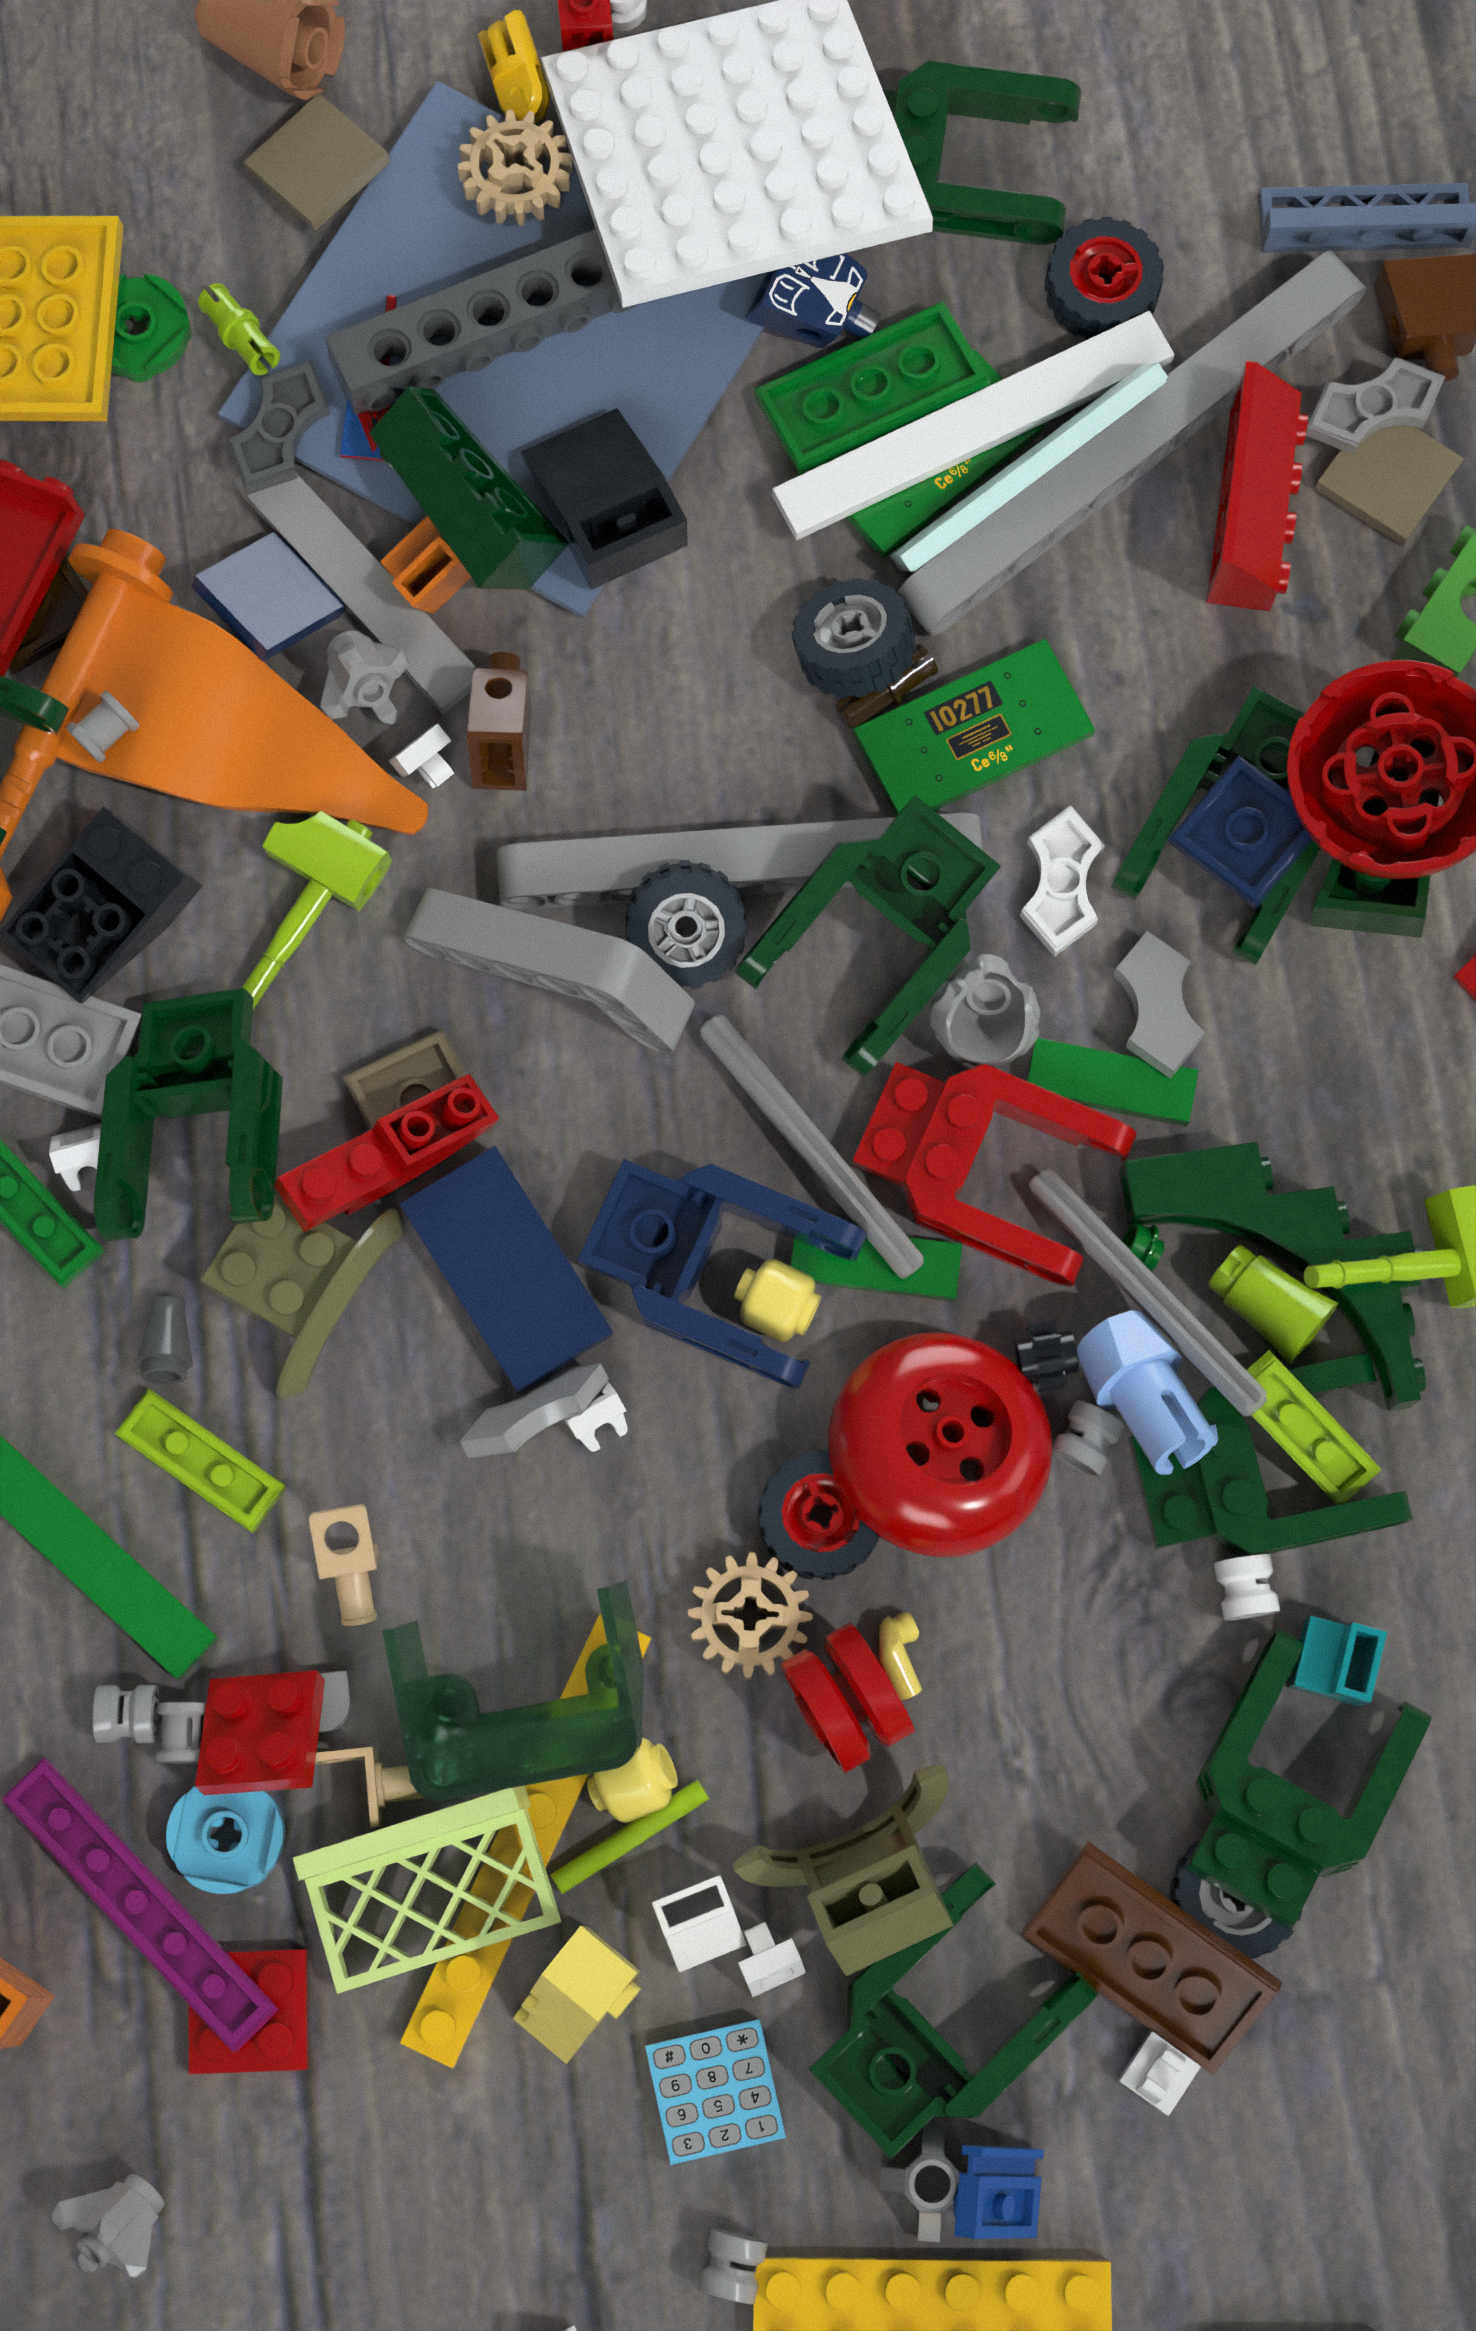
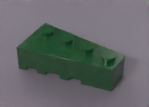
M408 386L369 432V435L380 449L379 454L381 458L397 472L480 589L529 590L570 544L435 389Z
M1416 740L1411 744V747L1420 753L1422 759L1430 757L1435 750L1420 740ZM1376 751L1369 766L1374 765L1379 759ZM1394 774L1389 777H1394V781L1398 782L1408 780L1402 774ZM1434 791L1424 792L1419 797V803L1425 802L1438 807L1439 794ZM1371 799L1364 804L1363 810L1370 815L1379 816L1387 810V807L1383 801ZM1332 858L1326 879L1313 907L1311 926L1421 938L1426 919L1430 875L1410 879L1375 877L1355 871Z

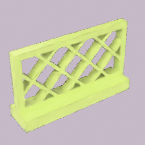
M525 1784L512 1786L293 1857L299 1881L305 1880L337 1994L561 1922L527 1809L531 1807ZM516 1824L523 1849L512 1868L485 1853L496 1830ZM483 1835L477 1848L464 1841ZM453 1845L473 1856L458 1885L431 1871L441 1848ZM429 1852L423 1865L409 1859ZM480 1861L509 1876L494 1905L466 1890ZM526 1861H528L532 1878L521 1872ZM396 1862L418 1874L403 1903L376 1888L386 1866ZM374 1870L368 1883L355 1877L356 1875ZM425 1879L454 1893L439 1923L411 1908ZM343 1880L363 1891L349 1920L330 1911L323 1886ZM516 1881L536 1890L543 1912L542 1916L522 1921L502 1910ZM371 1896L399 1911L384 1940L357 1926ZM462 1898L490 1913L477 1937L467 1939L447 1928ZM407 1916L435 1931L424 1953L414 1957L392 1945ZM497 1918L511 1925L491 1932ZM334 1924L344 1929L339 1940ZM354 1934L379 1948V1951L369 1971L349 1977L342 1952L351 1935ZM442 1936L455 1942V1944L436 1949ZM387 1954L400 1960L399 1962L381 1967Z

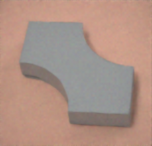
M1395 357L1386 371L1371 381L1356 385L1327 382L1307 426L1306 436L1354 455L1359 445L1369 435L1380 429L1403 425L1423 430L1445 376Z
M1146 931L1117 966L1113 978L1128 994L1135 1012V1028L1128 1039L1126 1048L1171 1079L1202 1041L1205 1031L1190 1017L1182 997V982L1192 961Z
M601 1363L558 1369L546 1381L527 1394L508 1403L487 1408L462 1437L460 1443L467 1456L473 1458L516 1452L528 1439L541 1430L564 1419L582 1415L607 1384L606 1382L609 1378Z

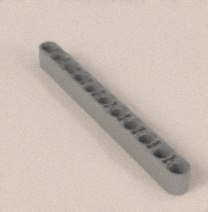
M1332 250L1324 252L1167 375L1166 383L917 570L902 584L897 595H902L906 601L908 611L931 637L941 634L1228 409L1232 404L1246 361L1258 362L1272 373L1353 310L1365 296L1367 287Z

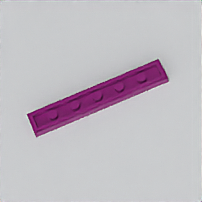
M43 1758L1 1799L231 2051L238 2052L279 2010L272 2000L48 1759Z

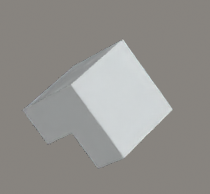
M721 1875L652 1902L678 1972L747 1945Z

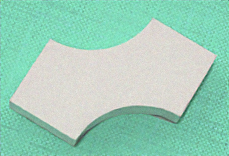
M1071 805L1032 834L1027 841L1038 863L1039 885L1035 895L1021 910L1020 917L1053 957L1057 956L1088 932L1098 921L1097 915L1088 901L1086 878L1090 866L1104 851L1105 845Z

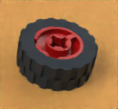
M1102 217V219L1093 220V218L1083 220L1082 224L1076 227L1073 225L1067 229L1063 238L1059 237L1054 245L1053 254H1050L1044 291H1047L1046 302L1048 308H1052L1056 321L1060 325H1065L1068 328V332L1075 336L1078 334L1086 337V340L1147 311H1150L1152 314L1155 311L1164 279L1162 277L1164 270L1163 258H1159V248L1155 241L1151 242L1147 237L1148 233L1141 228H1135L1131 225V222L1124 219L1118 221L1113 220V217ZM1098 275H1109L1112 278L1111 283L1105 284L1104 279Z
M818 1450V1453L808 1454V1452L799 1454L796 1459L790 1462L787 1460L780 1465L778 1471L771 1475L766 1482L765 1489L761 1494L758 1511L760 1535L772 1558H777L783 1565V1568L789 1572L794 1570L802 1575V1578L813 1580V1578L831 1580L842 1574L845 1576L853 1572L861 1563L863 1564L869 1558L880 1537L856 1515L859 1511L848 1498L842 1485H837L830 1463L829 1451ZM816 1506H826L831 1511L832 1518L825 1527H821V1524L813 1520L810 1521V1511Z

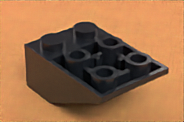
M618 408L521 451V455L562 535L570 543L568 546L591 590L688 546L687 519L663 473Z
M103 806L1 929L0 936L77 1002L83 1004L162 934L203 885L126 820Z

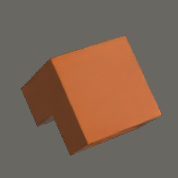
M428 516L380 561L395 578L391 583L412 607L434 614L471 578Z

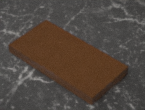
M1087 1841L1021 1932L1023 1937L1071 1972L1079 1971L1097 1991L1212 2075H1214L1276 1996L1282 1984V1981L1089 1841Z

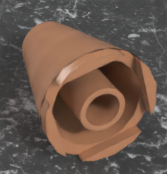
M199 0L196 6L195 21L203 39L295 98L308 101L325 90L317 86L325 74L334 76L344 48V17L336 15L333 6L339 5L337 0Z

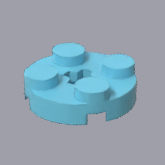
M193 1787L178 1800L171 1811L166 1829V1844L177 1869L191 1885L203 1891L216 1894L240 1893L250 1887L261 1884L276 1867L285 1845V1823L277 1801L266 1791L204 1796L196 1787ZM225 1818L234 1819V1829L242 1831L240 1843H232L229 1847V1852L219 1851V1841L210 1838L212 1827H222Z

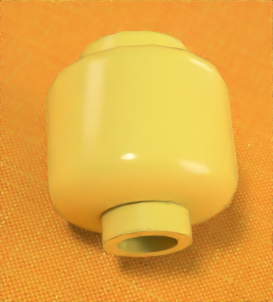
M769 1259L760 1266L757 1272L750 1268L746 1269L737 1286L734 1299L742 1302L740 1319L743 1324L775 1340L786 1342L795 1333L802 1337L805 1335L817 1311L821 1296L814 1293L815 1281L813 1277L781 1261Z
M635 1737L600 1752L594 1759V1777L587 1780L589 1795L595 1807L599 1811L607 1809L616 1820L624 1823L663 1809L671 1800V1790L678 1785L677 1773L666 1748L660 1743L654 1745L650 1740L643 1737Z

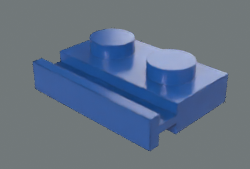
M962 2145L961 2155L969 2156L967 2173H959V2185L953 2199V2213L956 2218L954 2236L971 2239L1037 2238L1042 2177L1034 2176L1035 2159H1043L1044 2150L1014 2146Z

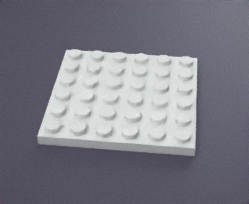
M778 0L541 57L547 86L623 308L932 232L933 216L847 0Z

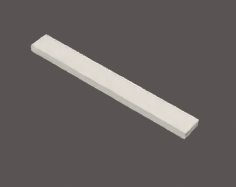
M1147 311L772 488V497L797 541L1099 398L1142 364L1158 362L1161 367L1172 363L1175 354L1151 312Z

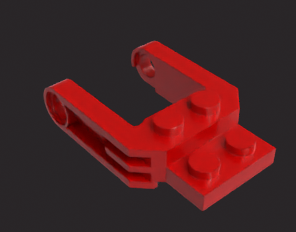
M895 1062L854 1155L852 1166L903 1187L907 1203L917 1226L1049 1282L1072 1287L1084 1262V1258L1079 1253L1058 1242L961 1202L955 1197L962 1191L990 1126L993 1111L1076 1147L1081 1142L1102 1152L1120 1156V1161L1123 1162L1126 1161L1137 1136L1136 1131L1120 1120L987 1064L951 1076L947 1082H944L899 1062Z

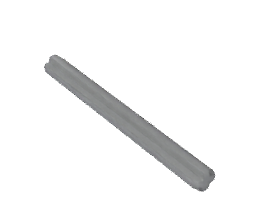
M717 1014L708 1020L700 1028L702 1039L856 1226L867 1233L866 1238L893 1271L902 1279L916 1272L922 1266L924 1259L911 1240L728 1019L722 1014Z
M1043 1169L1031 1179L1029 1188L1034 1198L1242 1415L1250 1416L1267 1401L1265 1389L1052 1169Z

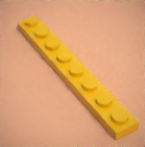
M599 1614L520 1783V1785L525 1784L531 1807L527 1809L545 1869L590 1775L594 1759L602 1749L652 1640L651 1637ZM516 1824L499 1829L488 1852L490 1856L512 1868L523 1849ZM526 1861L521 1872L532 1878L528 1861ZM484 1862L470 1892L494 1905L509 1876ZM516 1881L502 1910L523 1920L536 1890ZM465 1901L452 1930L467 1939L477 1937L490 1913ZM497 1918L491 1932L511 1925ZM514 1937L437 1962L400 2044L453 2069ZM448 1939L444 1947L455 1944V1942Z

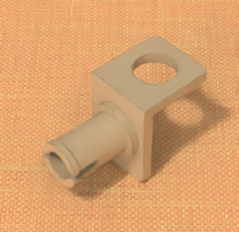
M359 1504L311 1513L309 1525L319 1579L333 1577L335 1580L341 1612V1625L356 1626L376 1620L377 1613L374 1610L368 1571L377 1570L379 1550L377 1543L372 1542L366 1506ZM338 1521L348 1522L357 1529L359 1541L355 1547L331 1550L325 1541L327 1528Z
M374 1747L316 1753L315 1765L365 1760L371 1828H384L383 1809L387 1808V1803L427 1798L438 1799V1783L413 1784L414 1780L437 1778L435 1761L384 1768L383 1763L379 1762L378 1749Z

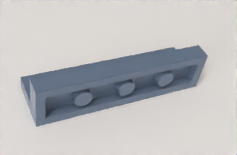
M1468 183L1261 188L1258 195L1262 253L1470 248L1476 234V203H1470ZM1455 200L1456 204L1431 203L1433 201ZM1381 202H1396L1398 204L1378 206ZM1330 203H1344L1346 205L1344 207H1327ZM1292 204L1295 208H1273L1272 205Z

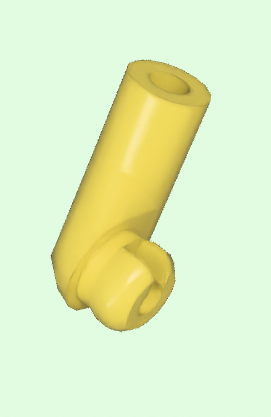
M901 1612L893 1618L888 1615L879 1625V1662L901 1701L917 1695L922 1690L903 1645L916 1641L919 1637L917 1625L911 1613Z

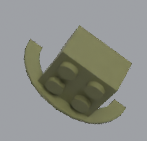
M275 1193L273 1213L269 1220L235 1225L203 1275L201 1282L213 1295L253 1319L258 1320L261 1318L296 1339L278 1380L276 1395L280 1400L295 1396L307 1388L318 1358L348 1304L381 1257L393 1245L397 1244L402 1237L401 1214L393 1208L385 1211L357 1242L325 1222L303 1232L282 1197Z
M938 1764L914 1771L909 1787L893 1806L876 1819L848 1834L822 1844L798 1850H775L758 1845L749 1849L735 1860L733 1869L743 1880L759 1886L791 1887L807 1884L811 1894L807 1895V1898L830 1952L846 1976L954 1926L915 1837V1834L937 1813L946 1797L949 1786L946 1769L943 1765Z

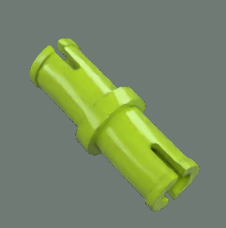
M215 283L209 285L214 294L219 298V301L215 302L204 289L198 298V306L218 328L219 339L229 349L236 350L255 375L269 373L258 358L263 356L274 369L278 365L281 355L279 350L261 332L258 318L249 309L242 308L224 284Z

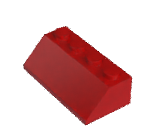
M1246 361L1230 407L1206 603L1270 612L1277 593L1286 594L1291 563L1282 561L1284 544H1292L1297 514L1296 512L1288 511L1289 496L1297 495L1300 487L1302 463L1294 462L1295 446H1303L1308 414L1299 413L1302 393L1258 362Z

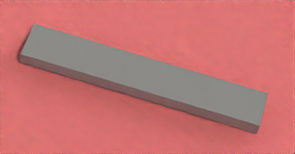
M298 474L296 479L250 495L246 494L241 477L233 481L236 490L345 604V609L377 643L403 650L410 661L404 673L443 715L471 692L472 673L477 669L474 664L425 611L412 607L391 583L394 578Z

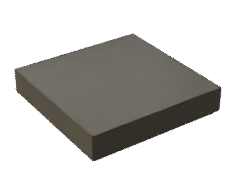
M320 93L244 161L248 172L315 231L391 163L385 149Z
M1403 425L1386 427L1369 435L1359 445L1354 455L1340 450L1318 480L1315 490L1401 546H1404L1460 468L1464 458L1416 427Z
M441 1029L343 1078L370 1131L378 1119L466 1074L444 1030ZM492 1127L486 1130L484 1133L492 1130Z

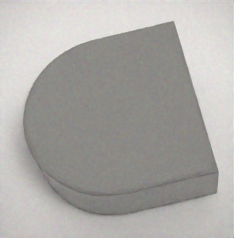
M347 1670L321 1673V1676L325 1679L319 1733H327L338 1729L346 1722L350 1715L352 1697L349 1671Z

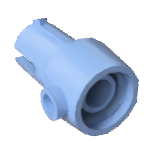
M1131 1310L1109 1317L1083 1337L1077 1347L1078 1361L1097 1404L1105 1410H1119L1158 1474L1167 1475L1172 1473L1174 1467L1168 1459L1172 1452L1183 1469L1199 1461L1210 1451L1212 1446L1217 1444L1216 1424L1209 1426L1177 1375V1371L1181 1367L1182 1356L1143 1311Z

